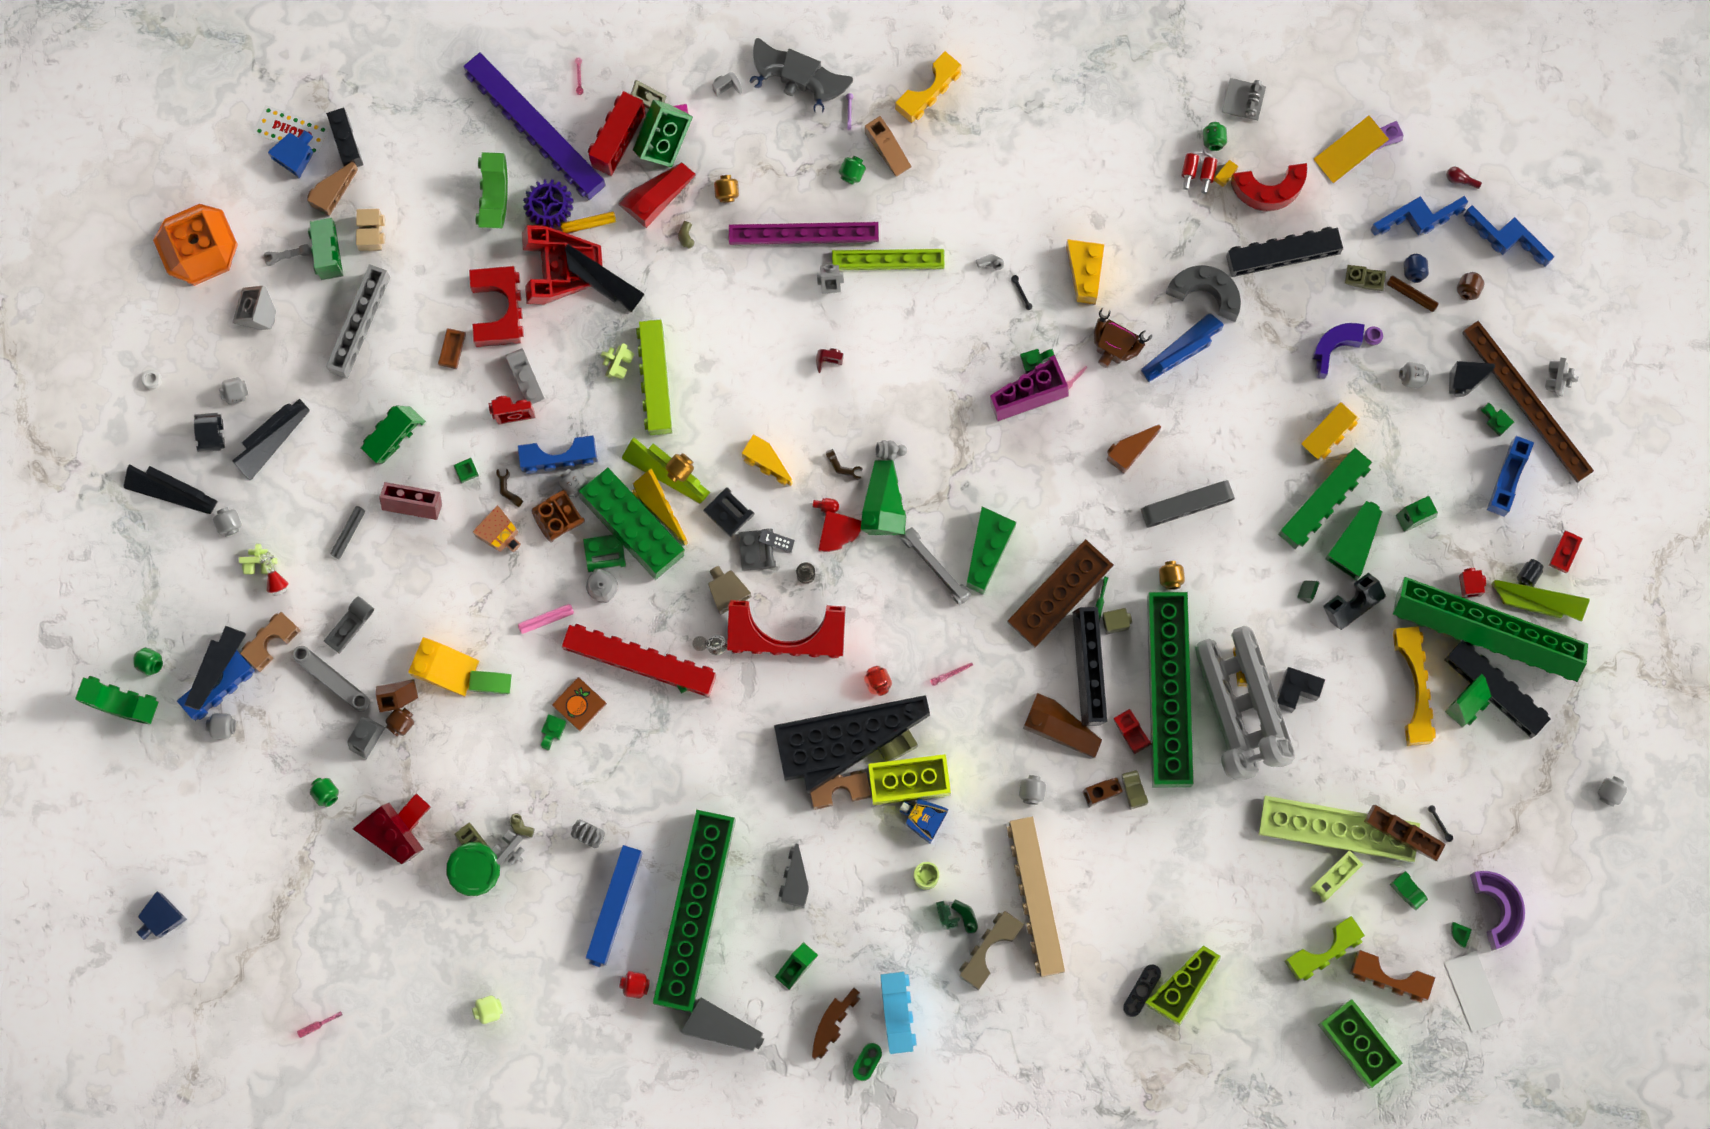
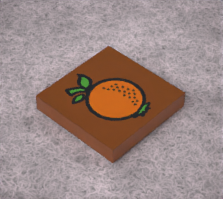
M578 677L552 706L581 732L607 703Z

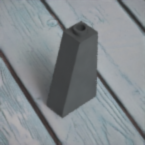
M702 997L681 1031L688 1036L754 1051L755 1048L759 1049L764 1041L762 1032Z

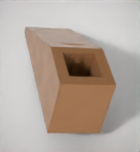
M881 116L865 125V135L896 177L912 167Z

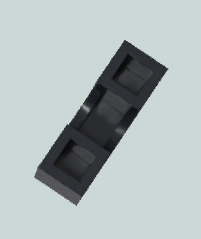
M345 108L326 113L343 166L351 162L355 163L357 167L363 166L364 164Z
M1367 573L1353 583L1356 592L1350 601L1347 602L1337 595L1323 606L1330 622L1340 630L1347 627L1386 597L1380 581L1370 573Z

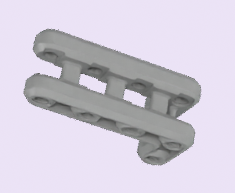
M1242 626L1234 629L1231 634L1236 648L1235 657L1223 660L1216 646L1217 643L1211 639L1199 642L1195 651L1228 749L1221 757L1223 769L1230 778L1246 780L1255 777L1259 769L1256 762L1264 760L1263 763L1265 765L1284 767L1293 762L1295 753L1255 634L1250 627ZM1242 671L1248 684L1247 689L1249 693L1236 697L1229 683V675ZM1254 708L1261 723V730L1248 734L1242 721L1241 712ZM1259 747L1260 754L1254 755L1253 749Z

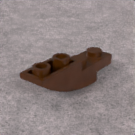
M853 988L842 1002L834 998L828 1006L815 1035L812 1051L813 1059L816 1060L818 1057L822 1059L828 1052L826 1048L830 1042L834 1044L841 1036L839 1033L841 1028L836 1025V1022L841 1023L848 1015L845 1011L850 1006L853 1008L859 1002L860 998L858 996L860 992L857 989Z

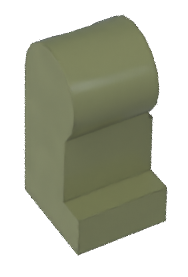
M907 730L902 735L882 746L879 752L885 762L894 761L917 748L918 744L911 732Z
M1134 770L1121 774L1130 810L1147 805L1149 802L1141 784L1138 771Z

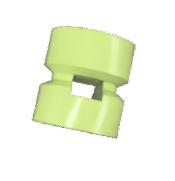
M931 862L920 863L914 871L915 884L923 890H930L937 885L939 880L937 866Z

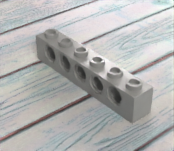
M369 264L326 365L330 373L348 379L389 282L390 276L387 270Z

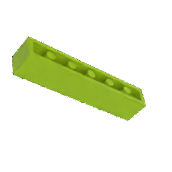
M662 319L639 321V328H636L637 339H641V346H638V356L642 357L643 364H639L640 375H644V382H641V391L646 396V400H642L643 412L647 411V418L644 419L645 430H648L650 435L671 434L672 422Z

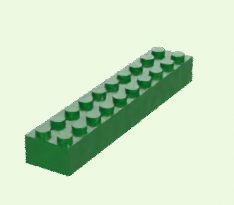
M1404 577L1397 592L1393 615L1400 619H1407L1419 626L1431 628L1438 633H1445L1455 639L1467 641L1474 646L1486 648L1493 653L1505 655L1512 660L1524 662L1531 667H1538L1547 673L1562 676L1566 680L1578 682L1587 664L1588 643L1407 577Z
M1149 592L1147 595L1152 788L1192 787L1194 782L1188 592Z
M696 809L654 995V1005L690 1013L694 1010L735 827V817Z

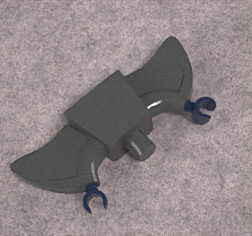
M760 38L755 39L753 59L760 76H752L749 81L753 83L755 80H758V83L754 86L755 88H760L762 81L772 76L781 77V82L786 84L783 91L785 94L794 96L796 89L803 92L809 89L814 93V101H816L813 107L814 112L816 113V106H821L823 113L824 105L822 102L838 97L853 83L851 76L834 74L821 67V61L790 48L787 52L776 50Z

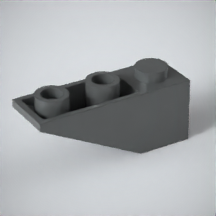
M796 843L795 847L790 849L788 859H791L790 867L786 866L783 878L787 879L785 886L781 885L778 897H782V903L805 908L809 886L799 844Z

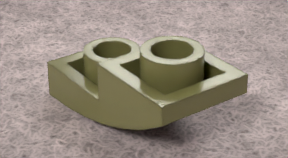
M1348 265L1345 284L1364 289L1384 291L1386 271L1370 270L1365 266Z

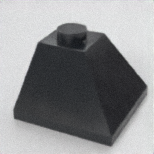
M1457 361L1450 370L1449 393L1457 397L1468 395L1488 378L1494 370L1495 364Z

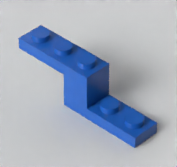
M1420 196L1374 223L1371 232L1374 236L1379 233L1382 235L1391 229L1390 226L1395 223L1399 225L1407 219L1417 235L1423 232L1428 234L1434 229L1435 225L1439 223L1443 225L1450 220V216L1454 214L1458 216L1466 210L1465 207L1468 200L1463 196L1433 214Z
M1473 205L1463 215L1465 221L1470 226H1474L1478 230L1479 235L1483 239H1487L1491 243L1492 248L1502 255L1519 241L1522 248L1529 251L1534 256L1535 261L1544 267L1555 257L1515 217L1498 231Z

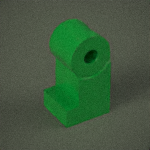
M1405 871L1389 885L1414 910H1417L1428 898Z

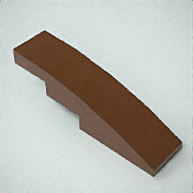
M1372 805L1364 820L1365 823L1434 861H1438L1446 845L1416 825L1409 824L1397 815H1392L1377 805Z

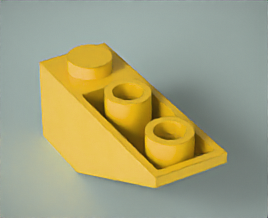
M753 434L742 452L743 461L752 467L756 465L767 476L770 474L775 476L779 483L791 486L793 484L792 478L770 443Z

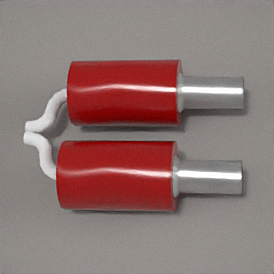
M1201 148L1200 151L1187 153L1185 156L1182 177L1185 178L1183 189L1189 190L1191 179H1195L1199 162L1197 154L1203 152L1208 157L1204 158L1200 180L1203 182L1201 193L1207 194L1209 183L1214 182L1218 160L1208 154L1206 149Z

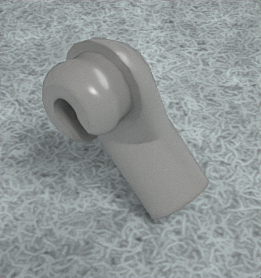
M993 254L976 260L979 269L987 265L997 270H1001L1004 267L1003 259Z

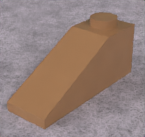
M353 162L347 164L318 183L314 189H311L307 196L310 206L330 216L357 173L358 168Z

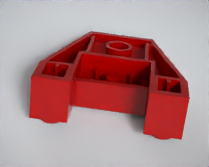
M527 225L522 232L523 250L541 251L543 279H530L526 284V304L545 305L591 287L568 271L564 247L569 244L603 266L601 245L547 226Z

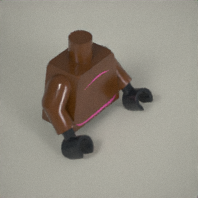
M1101 308L1099 311L1100 318H1098L1094 328L1096 351L1102 354L1098 363L1108 368L1111 361L1120 364L1122 361H1128L1138 356L1144 348L1145 342L1152 339V334L1148 339H1145L1143 334L1146 330H1144L1138 336L1108 319L1111 314L1110 310L1108 315L1104 316L1102 314L1103 308Z

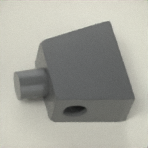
M361 718L347 741L349 750L367 759L385 727L370 718Z

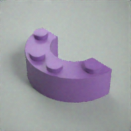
M1491 871L1473 872L1470 874L1475 894L1484 893L1491 896L1500 908V918L1497 925L1486 932L1491 951L1497 950L1511 943L1520 933L1525 920L1524 901L1517 887L1501 874Z

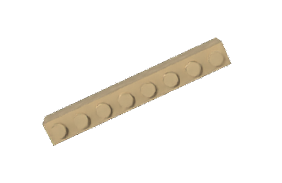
M1032 816L1012 820L1009 822L1010 826H1007L1008 837L1013 840V845L1010 846L1012 857L1017 859V865H1014L1016 876H1020L1021 884H1018L1020 896L1024 895L1025 903L1022 906L1024 915H1028L1029 923H1026L1027 931L1033 937V942H1030L1032 954H1036L1037 961L1034 962L1036 973H1040L1041 977L1061 974L1065 972L1034 818Z

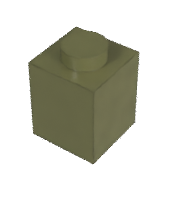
M1126 608L1103 612L1102 614L1106 635L1129 630L1130 624H1132L1131 614L1127 613Z

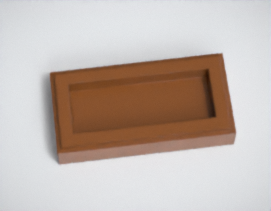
M447 328L438 365L454 369L458 368L466 332Z

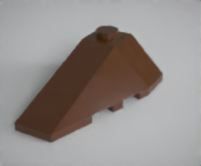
M1037 693L1023 729L1095 758L1102 739L1087 726H1082L1081 721L1056 700Z

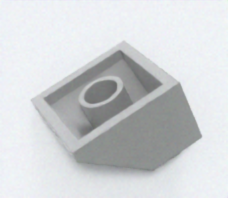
M265 286L242 288L232 323L259 330L272 328L275 322L276 310Z

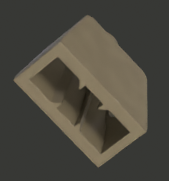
M716 566L709 571L714 580L709 582L708 585L720 615L729 611L730 600L746 601L752 597L751 592L732 570L724 574L720 566Z

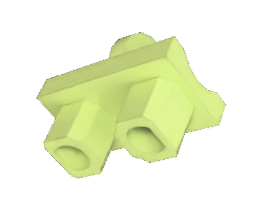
M624 343L621 346L619 345L614 355L615 349L611 347L608 353L604 351L601 353L600 356L604 358L602 365L607 367L609 362H611L605 374L606 377L624 378L627 369L619 366L621 360L629 364L634 357V353L626 349L628 345Z
M256 544L255 549L248 550V554L255 555V557H239L243 574H255V564H261V574H268L274 570V564H277V558L262 557V555H268V549H262L261 544Z

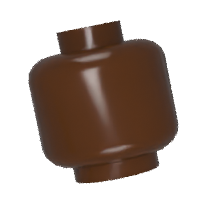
M1476 272L1465 273L1461 277L1457 285V292L1462 299L1476 300L1479 298L1485 285L1482 276Z
M405 707L403 710H393L385 720L386 728L395 736H404L414 725V720L411 718L413 714Z

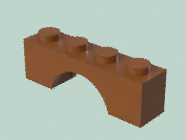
M1362 950L1356 952L1349 973L1354 975L1355 980L1365 982V980L1371 981L1374 987L1384 989V987L1390 988L1392 993L1403 996L1404 993L1411 996V1000L1422 1003V1000L1427 1001L1429 999L1436 978L1420 971H1414L1403 980L1390 978L1381 969L1379 957Z

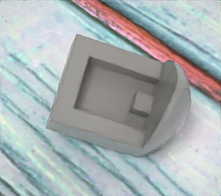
M733 72L717 77L712 84L713 91L717 96L732 86L739 94H742L740 82Z

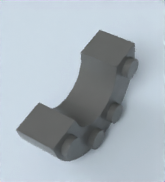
M1205 265L1192 266L1178 273L1170 282L1166 291L1167 295L1183 301L1193 291H1207L1218 301V315L1236 322L1241 307L1240 293L1235 282L1222 270Z

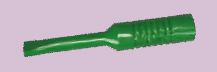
M1105 576L1100 598L1097 599L1095 606L1098 607L1099 622L1104 605L1103 597L1109 578Z

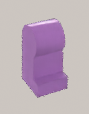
M1397 121L1380 128L1389 140L1377 150L1403 141L1404 135Z

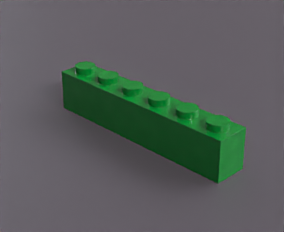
M1354 448L1281 529L1278 535L1295 550L1299 545L1303 547L1310 539L1307 536L1311 532L1316 533L1322 526L1320 521L1323 518L1328 519L1334 512L1332 508L1336 504L1340 506L1347 498L1345 493L1348 490L1352 492L1359 484L1357 480L1361 476L1365 478L1371 471L1369 466L1372 464V461L1358 449Z

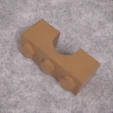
M282 612L273 615L269 620L270 623L256 633V637L252 642L249 641L242 647L243 651L240 654L259 672L274 659L267 651V645L270 640L280 638L288 644L301 631Z
M861 770L850 773L851 776L846 777L838 775L811 792L814 810L833 806L832 794L840 788L846 789L850 793L852 802L871 798L866 772L862 773Z

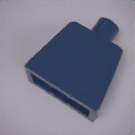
M157 891L139 914L138 918L144 925L136 933L143 940L151 933L161 938L185 922L187 918L163 893Z

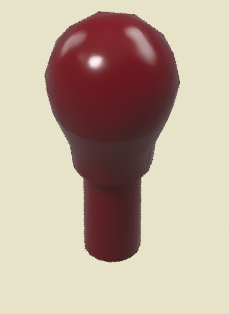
M1450 167L1446 173V177L1451 183L1468 184L1477 189L1481 187L1482 182L1469 177L1459 167Z

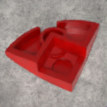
M827 511L819 551L830 552L840 550L849 541L853 542L861 532V520Z

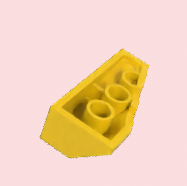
M648 470L633 483L634 489L631 490L638 500L640 499L641 503L684 545H687L688 541L677 518L673 515L669 502L665 499L663 490L653 470Z

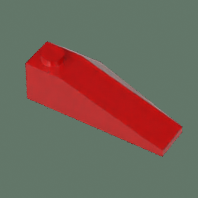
M681 162L631 190L618 205L647 228L696 174Z

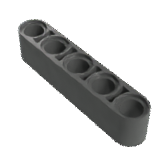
M1226 480L1147 505L1140 510L1146 527L1149 528L1234 500L1235 497L1229 481Z

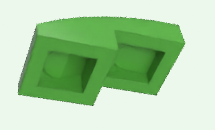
M470 671L468 690L510 694L512 674Z

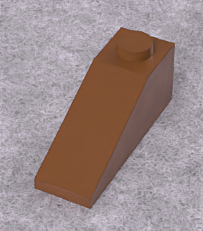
M1158 424L1119 441L1117 445L1113 444L1107 451V461L1125 474L1160 432L1161 426Z

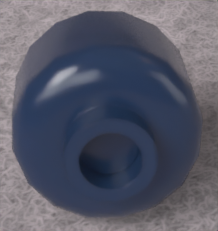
M1411 254L1405 259L1404 276L1407 280L1419 283L1427 278L1429 275L1428 260L1421 254Z

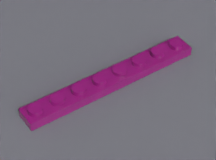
M878 222L729 225V245L879 242Z

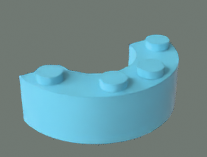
M905 972L880 974L889 1053L913 1052V1046H917L916 1035L911 1033L910 1023H913L912 1011H908V1003H911L910 991L906 990V986H910L909 974H905Z

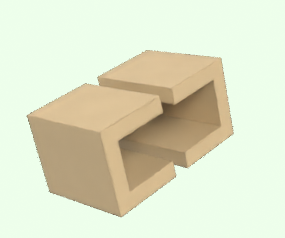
M357 209L356 225L357 227L359 226V229H356V246L359 251L382 250V244H385V234L381 233L382 226H385V216L381 214L379 209Z

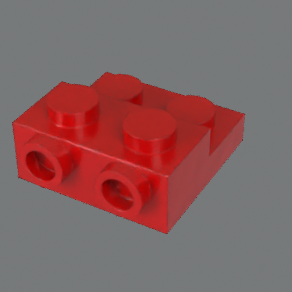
M498 396L495 400H491L492 403H488L490 414H492L493 419H496L498 425L536 418L534 408L531 402L527 400H518L513 404L510 397Z

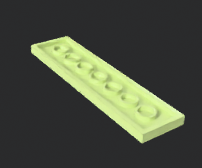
M1264 796L1258 835L1346 851L1350 850L1351 852L1413 863L1416 857V851L1365 823L1364 820L1368 815L1366 813ZM1406 821L1409 824L1416 825L1420 828V823Z

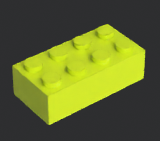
M946 754L868 764L873 805L951 795Z

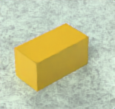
M1228 160L1216 175L1214 181L1224 187L1239 166Z

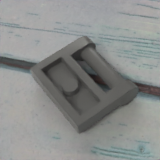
M764 529L773 532V529ZM762 530L739 532L742 571L776 567V561L773 558V547L765 544L766 561L760 562L758 538H760Z

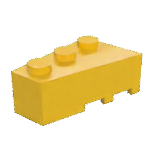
M1340 402L1301 445L1318 460L1321 458L1325 459L1332 452L1330 448L1334 444H1340L1345 438L1343 435L1348 430L1352 431L1360 418L1344 403Z

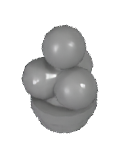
M882 440L876 444V457L894 461L897 455L904 456L907 453L906 446L902 444L897 445L891 440Z

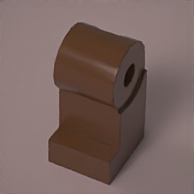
M1116 777L1087 787L1082 792L1088 806L1092 807L1097 803L1123 793V790Z

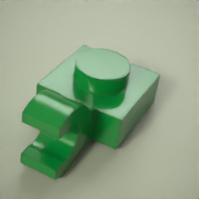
M1039 349L1020 354L1025 373L1031 372L1040 363L1043 364V362L1048 361L1054 355L1053 349L1046 350L1043 353H1040Z
M1489 402L1481 409L1482 413L1490 419L1487 424L1499 436L1514 423L1502 409L1496 412Z
M548 714L541 731L542 734L546 735L541 743L543 749L550 750L554 738L560 740L567 721Z

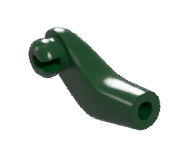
M955 899L951 908L962 916L965 931L969 934L975 933L978 929V924L972 907Z

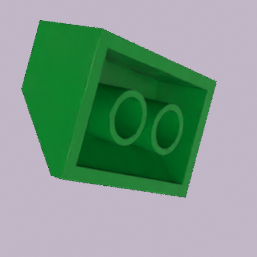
M653 99L633 151L640 159L673 167L693 116L670 104Z

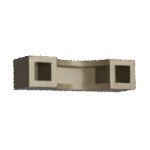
M1006 911L1003 914H997L993 920L995 925L992 930L987 929L981 937L984 940L981 946L976 945L970 953L973 956L969 963L965 961L959 969L961 972L959 977L978 991L990 975L985 961L986 952L989 947L999 941L1013 942L1024 926L1021 921Z

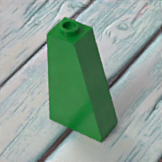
M1368 501L1364 503L1325 558V560L1356 581L1362 575L1383 512L1376 503Z

